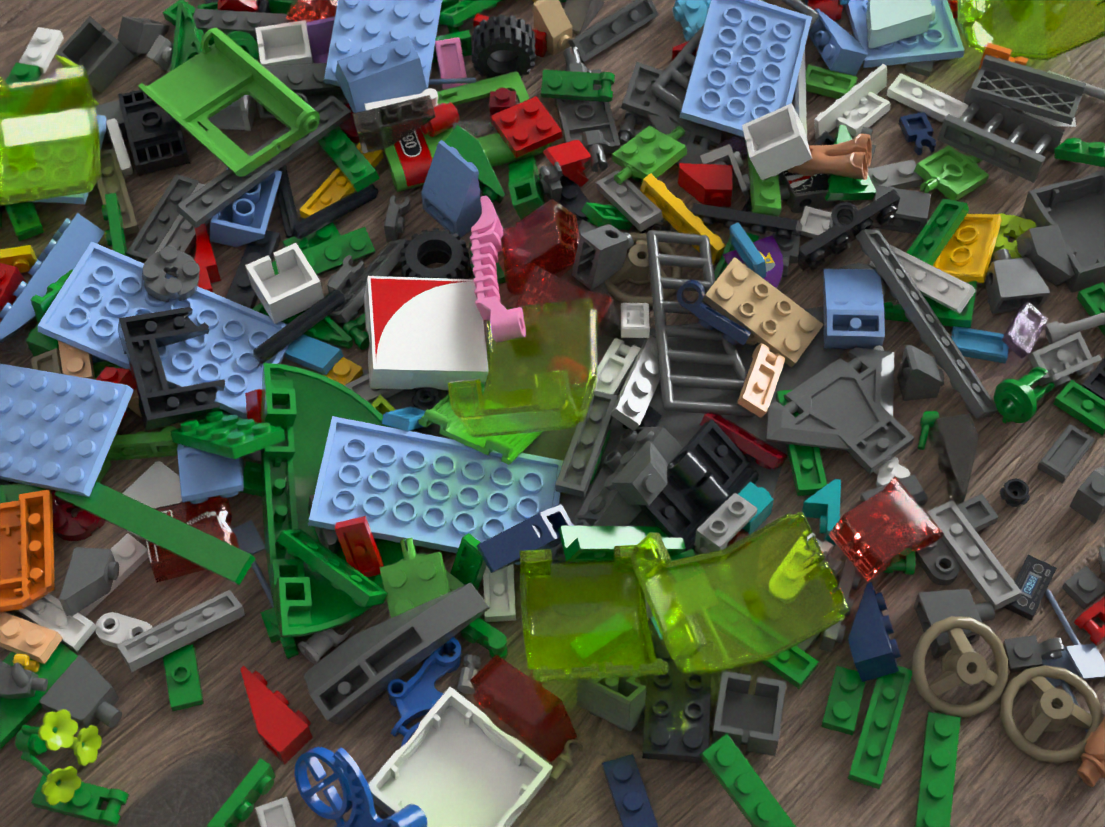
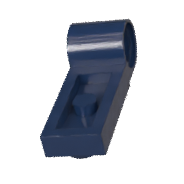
M689 280L679 288L677 292L679 304L694 313L699 318L698 323L711 331L714 328L724 333L722 337L733 345H737L738 342L742 345L745 344L751 331L704 304L702 300L705 296V290L700 282ZM685 288H695L698 292V299L693 302L686 300L683 294Z

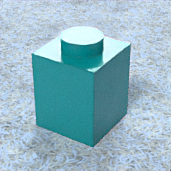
M749 482L738 494L757 508V514L740 530L748 537L771 514L774 501L766 489L757 487L752 482Z

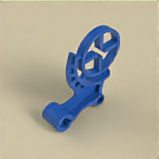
M454 637L435 650L409 681L405 683L401 679H394L388 684L389 701L397 708L400 720L393 727L391 735L396 737L400 733L404 736L401 747L411 739L420 722L409 730L405 727L413 720L427 715L444 694L436 690L434 686L436 681L446 673H452L460 666L461 645ZM442 652H445L446 654L453 653V656L449 657L448 655H444L442 657Z
M315 747L299 756L296 761L295 781L303 800L319 816L326 819H335L337 825L334 827H427L428 825L424 811L415 804H408L388 818L381 819L376 814L373 797L363 773L344 748H340L336 753H333L326 748ZM320 759L324 761L334 771V773L326 779H324L323 781H321L320 783H318L317 785L311 787L307 775V767L309 768L310 772L312 773L316 781H320L321 779L327 776L325 770L323 769L322 765L318 760ZM338 779L343 791V800L335 787L331 785L323 790L326 799L331 805L329 807L315 793ZM352 809L348 821H344L342 815Z

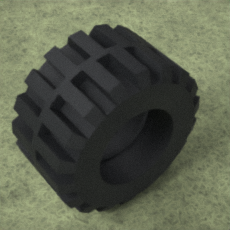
M499 15V17L491 16L489 20H482L480 25H476L472 33V63L474 69L479 70L481 76H487L488 79L517 71L520 77L523 78V75L529 74L530 69H533L536 61L535 34L532 31V27L529 24H525V20L521 18L516 19V16L512 15L510 17Z
M433 228V231L429 232L427 229L422 230V234L418 235L415 233L412 235V240H407L404 243L405 248L401 249L400 262L403 277L471 278L469 251L464 240H460L458 234L454 233L451 235L450 230L444 229V231H439V228ZM432 263L445 264L444 266L439 268L426 267L427 265Z

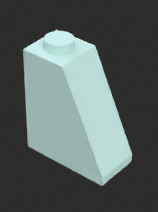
M868 0L866 9L868 48H876L928 32L930 21L935 19V6H931V0Z

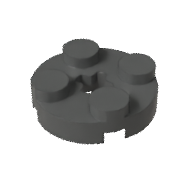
M164 247L161 251L152 254L143 265L142 278L145 289L152 297L160 301L169 302V299L178 298L179 301L191 297L198 288L200 267L188 254L178 251L174 247ZM167 272H174L178 278L170 277L167 279L165 277Z

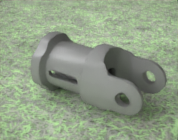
M354 625L343 635L337 634L333 629L315 633L306 642L301 641L298 644V648L311 663L316 665L321 661L320 658L332 646L337 647L349 636Z

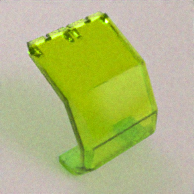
M958 0V22L967 45L983 53L987 43L1012 49L1010 57L1013 58L1024 57L1031 60L1048 61L1105 36V0Z
M83 65L56 69V78L7 84L0 77V205L88 193L93 190L100 180L102 173L97 112L88 74Z
M591 298L571 300L573 312H569L567 301L544 303V315L541 314L539 304L517 306V308L521 307L523 310L526 336L496 342L492 335L490 321H487V361L489 372L483 396L480 379L448 383L452 410L469 435L472 437L564 430L573 428L586 419L598 382V309H593Z
M798 512L794 515L787 513L723 550L671 561L660 533L650 532L635 546L631 554L632 566L667 650L680 672L687 674H712L769 660L845 619L844 614L850 610V607L841 589L834 593L832 591L838 586V583L828 562H822L825 556L816 537L813 535L807 539L812 533V529L803 512Z
M645 544L614 546L612 561L552 564L551 549L520 551L519 568L523 635L528 675L534 684L543 686L645 680L668 672V662L656 659L648 625L644 583Z

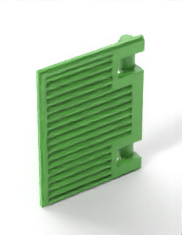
M449 393L432 409H427L418 420V423L426 428L431 423L441 426L440 434L486 455L495 450L502 454L501 462L508 465L546 429L543 425L484 399H475L473 394L470 399L451 398Z

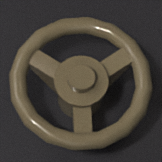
M629 233L636 245L630 248L628 257L624 260L621 270L605 280L601 285L609 295L619 302L647 303L649 306H652V295L633 296L620 291L615 286V284L626 279L637 285L647 284L651 281L647 233ZM658 242L659 250L663 254L677 255L676 251L668 243ZM671 266V278L682 279V267ZM661 268V277L668 278ZM663 289L664 301L673 295L676 290Z
M951 616L935 622L920 636L913 653L912 675L919 694L932 709L945 715L969 718L987 711L1000 698L1008 679V658L1001 640L988 625L972 617ZM962 629H968L982 636L991 646L996 659V673L987 668L986 660L981 654L974 652ZM948 632L951 650L942 659V675L928 684L924 673L926 653L930 644L940 634ZM979 682L991 686V689L980 700L968 705L951 704L938 697L956 686L977 684Z
M1043 665L1025 669L1009 681L1001 695L1000 718L1007 736L1019 750L1039 761L1059 764L1078 760L1081 758L1082 753H1085L1086 740L1103 721V710L1097 694L1083 678L1065 668ZM1045 677L1061 679L1074 686L1086 699L1090 714L1076 705L1066 691L1055 688ZM1030 682L1038 699L1033 704L1031 710L1033 723L1022 735L1017 729L1012 715L1013 701L1020 688ZM1069 724L1088 729L1084 739L1072 748L1054 751L1041 749L1034 745L1044 732L1059 733L1066 729Z

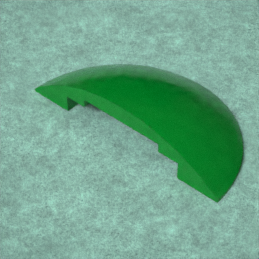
M264 363L261 423H270L271 426L282 428L285 435L284 441L261 449L263 524L269 582L281 637L304 636L341 626L359 617L375 605L361 607L352 601V597L346 592L334 588L323 575L311 571L308 568V564L303 560L286 552L287 548L278 543L277 539L283 530L302 529L320 543L314 526L308 525L310 516L308 506L309 496L315 494L332 416L386 427L391 426L382 424L383 415L368 401L335 380L303 368ZM374 538L384 566L395 564L404 559L400 542ZM340 546L336 555L345 562H347L342 547ZM381 574L367 577L384 590Z

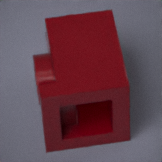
M507 88L490 91L489 110L491 128H494L491 123L492 115L517 105L516 91H509Z

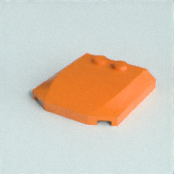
M49 490L19 494L18 501L0 503L1 613L25 609L55 590L52 494Z

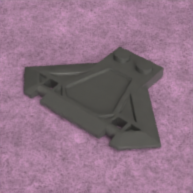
M636 62L621 109L649 118L654 128L664 134H669L677 126L682 127L685 135L677 141L686 146L687 155L676 163L679 167V163L703 164L700 156L711 152L709 150L710 145L718 146L722 130L679 118L680 112L651 92V86L664 71ZM684 63L678 71L690 79L693 67ZM670 79L664 86V89L684 101L686 89ZM694 140H695V141H698V142H700V144H699V145L693 144V141H694Z
M855 347L848 353L852 359L847 363L839 358L787 393L785 398L789 403L782 406L775 401L769 405L766 441L847 451L869 474L913 444L914 437L893 417L894 352ZM861 369L863 372L859 374L857 370ZM797 411L799 416L795 418L792 414Z

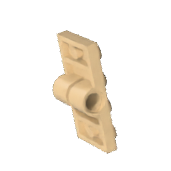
M735 257L707 291L703 299L704 302L716 311L751 331L745 343L755 345L757 342L763 343L769 347V351L773 354L778 353L785 357V363L791 368L824 325Z

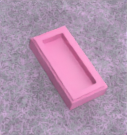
M460 38L435 41L441 79L467 78ZM468 83L442 84V88L445 90Z

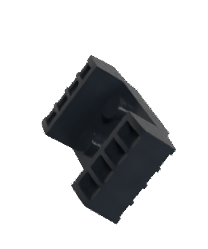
M142 90L118 94L130 147L139 176L190 164L179 123L153 102Z

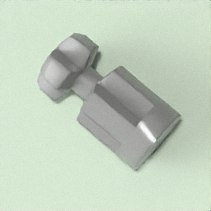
M468 654L464 657L463 662L466 667L461 669L457 686L458 691L465 694L476 692L479 674L475 668H480L481 659L479 656Z

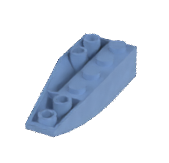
M78 213L72 220L65 219L28 272L32 275L28 283L21 282L13 293L17 297L14 303L11 305L7 302L0 312V318H2L0 322V343L13 336L36 318L31 303L32 297L35 295L44 297L50 284L57 282L60 277L70 270H74L90 243L98 244L105 231Z

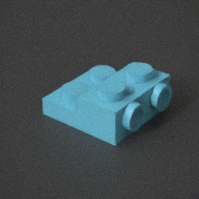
M711 0L675 1L673 15L677 22L680 21L683 27V35L687 42L705 23Z

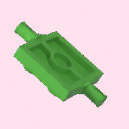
M648 126L612 154L613 162L623 167L619 173L614 175L616 183L621 185L633 176L644 179L649 174L657 178L687 155L686 146L677 141L685 135L684 129L677 126L669 134H664Z
M950 145L917 163L914 170L915 173L926 181L920 185L922 192L929 193L933 189H938L944 196L954 201L985 184L989 177V174L977 165V163L982 161L981 159L973 155L966 156L959 153Z
M413 538L400 540L404 559L395 564L380 567L384 590L388 593L386 599L391 618L450 592L442 553L436 552L425 556L416 555Z

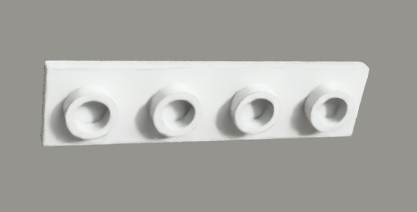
M882 64L874 72H871L864 80L853 86L849 92L840 99H837L833 105L815 118V139L825 131L831 132L835 127H839V125H846L849 134L856 137L861 133L863 127L869 128L890 110V102L876 95L887 86L886 65Z

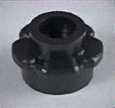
M419 388L415 392L416 395L412 397L413 405L425 411L432 409L441 401L440 397H438L439 392L435 388Z
M1010 479L1000 489L1001 498L1009 506L1018 507L1020 504L1025 505L1029 501V487L1021 479Z

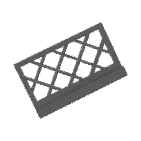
M985 55L969 95L1071 125L1086 83Z

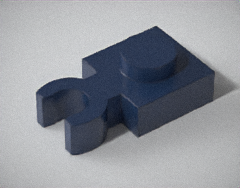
M925 112L901 116L898 124L907 143L915 141V153L921 155L923 146H927L931 153L934 152L936 141L932 137L934 130Z

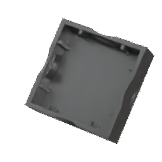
M1105 169L1077 180L1062 181L1030 190L1022 212L1026 219L1034 221L1037 227L1058 224L1075 276L1065 282L1071 293L1101 282L1105 283Z

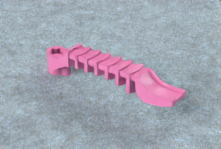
M487 195L481 196L482 214L476 224L471 227L472 236H470L471 252L473 254L472 263L474 265L473 273L475 276L474 284L476 287L474 293L476 298H478V300H475V304L482 319L490 321L492 335L496 342L525 337L526 328L522 308L518 307L507 310L501 304L496 263H498L497 252L502 251L501 238L503 236V227L491 200Z

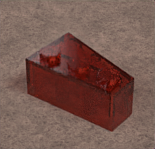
M495 655L470 680L476 692L473 695L475 700L486 709L489 707L504 723L508 724L550 763L561 754L568 740L577 737L562 700L498 655Z

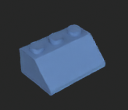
M409 36L337 61L335 77L357 120L366 117V103L422 94L427 89L420 57Z
M275 171L215 214L210 222V241L238 247L264 238L282 172Z

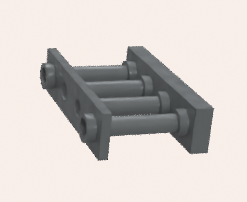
M968 89L963 103L969 105V107L960 118L950 114L945 117L937 140L1034 183L1046 158L1041 154L1044 150L1054 153V148L1059 146L1065 130L1012 107L969 95L970 89ZM972 118L986 123V126L982 129L969 122ZM996 129H1000L1011 135L1008 139H1004L993 133ZM1022 139L1035 146L1032 150H1029L1017 143Z

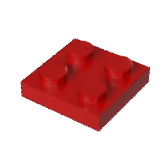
M537 96L491 116L492 125L516 158L562 138V130Z

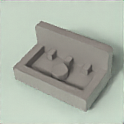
M1077 332L1028 354L1033 368L1042 367L1048 371L1039 380L1042 386L1053 382L1054 386L1071 380L1069 374L1076 371L1078 376L1095 369L1093 363L1102 360L1100 355L1091 356L1081 332Z

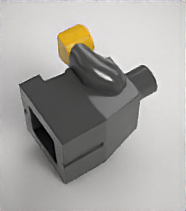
M24 654L14 655L13 666L0 661V698L34 697L35 691H46L48 679L38 678L39 675L36 674L39 670V662L30 660V657Z

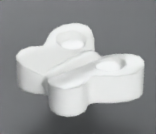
M893 457L874 471L878 475L876 485L880 487L891 483L893 480L897 481L908 477L910 472L898 464L899 460L897 457Z

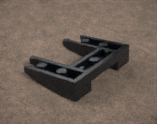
M191 307L119 318L117 330L124 354H127L138 393V405L145 431L191 420L218 411L220 408V403L214 402L217 391H224V379L169 389L158 347L209 333V326L205 322L200 326H196L189 319L188 316L193 310Z

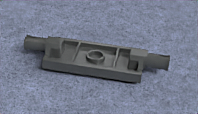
M570 47L563 51L567 65L565 71L601 73V69L590 70L581 63L580 52L577 47H572L573 55L571 54ZM594 84V90L601 89V85ZM555 98L565 143L579 140L591 155L592 171L598 172L597 164H599L600 171L606 170L608 164L604 154L614 153L620 148L610 103Z

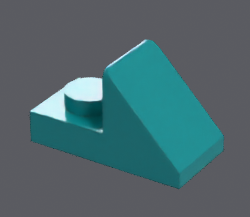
M834 479L809 497L803 503L801 512L802 517L820 518L819 533L824 534V541L826 540L836 546V542L832 537L836 541L838 539V535L834 530L838 534L840 530L841 479Z

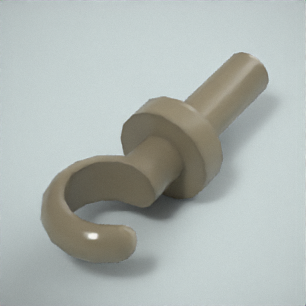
M571 739L565 743V755L560 754L557 758L559 764L549 776L551 781L556 782L564 769H570L573 765L571 759L574 754L569 749L570 744H575L579 751L583 750L582 744L578 740Z

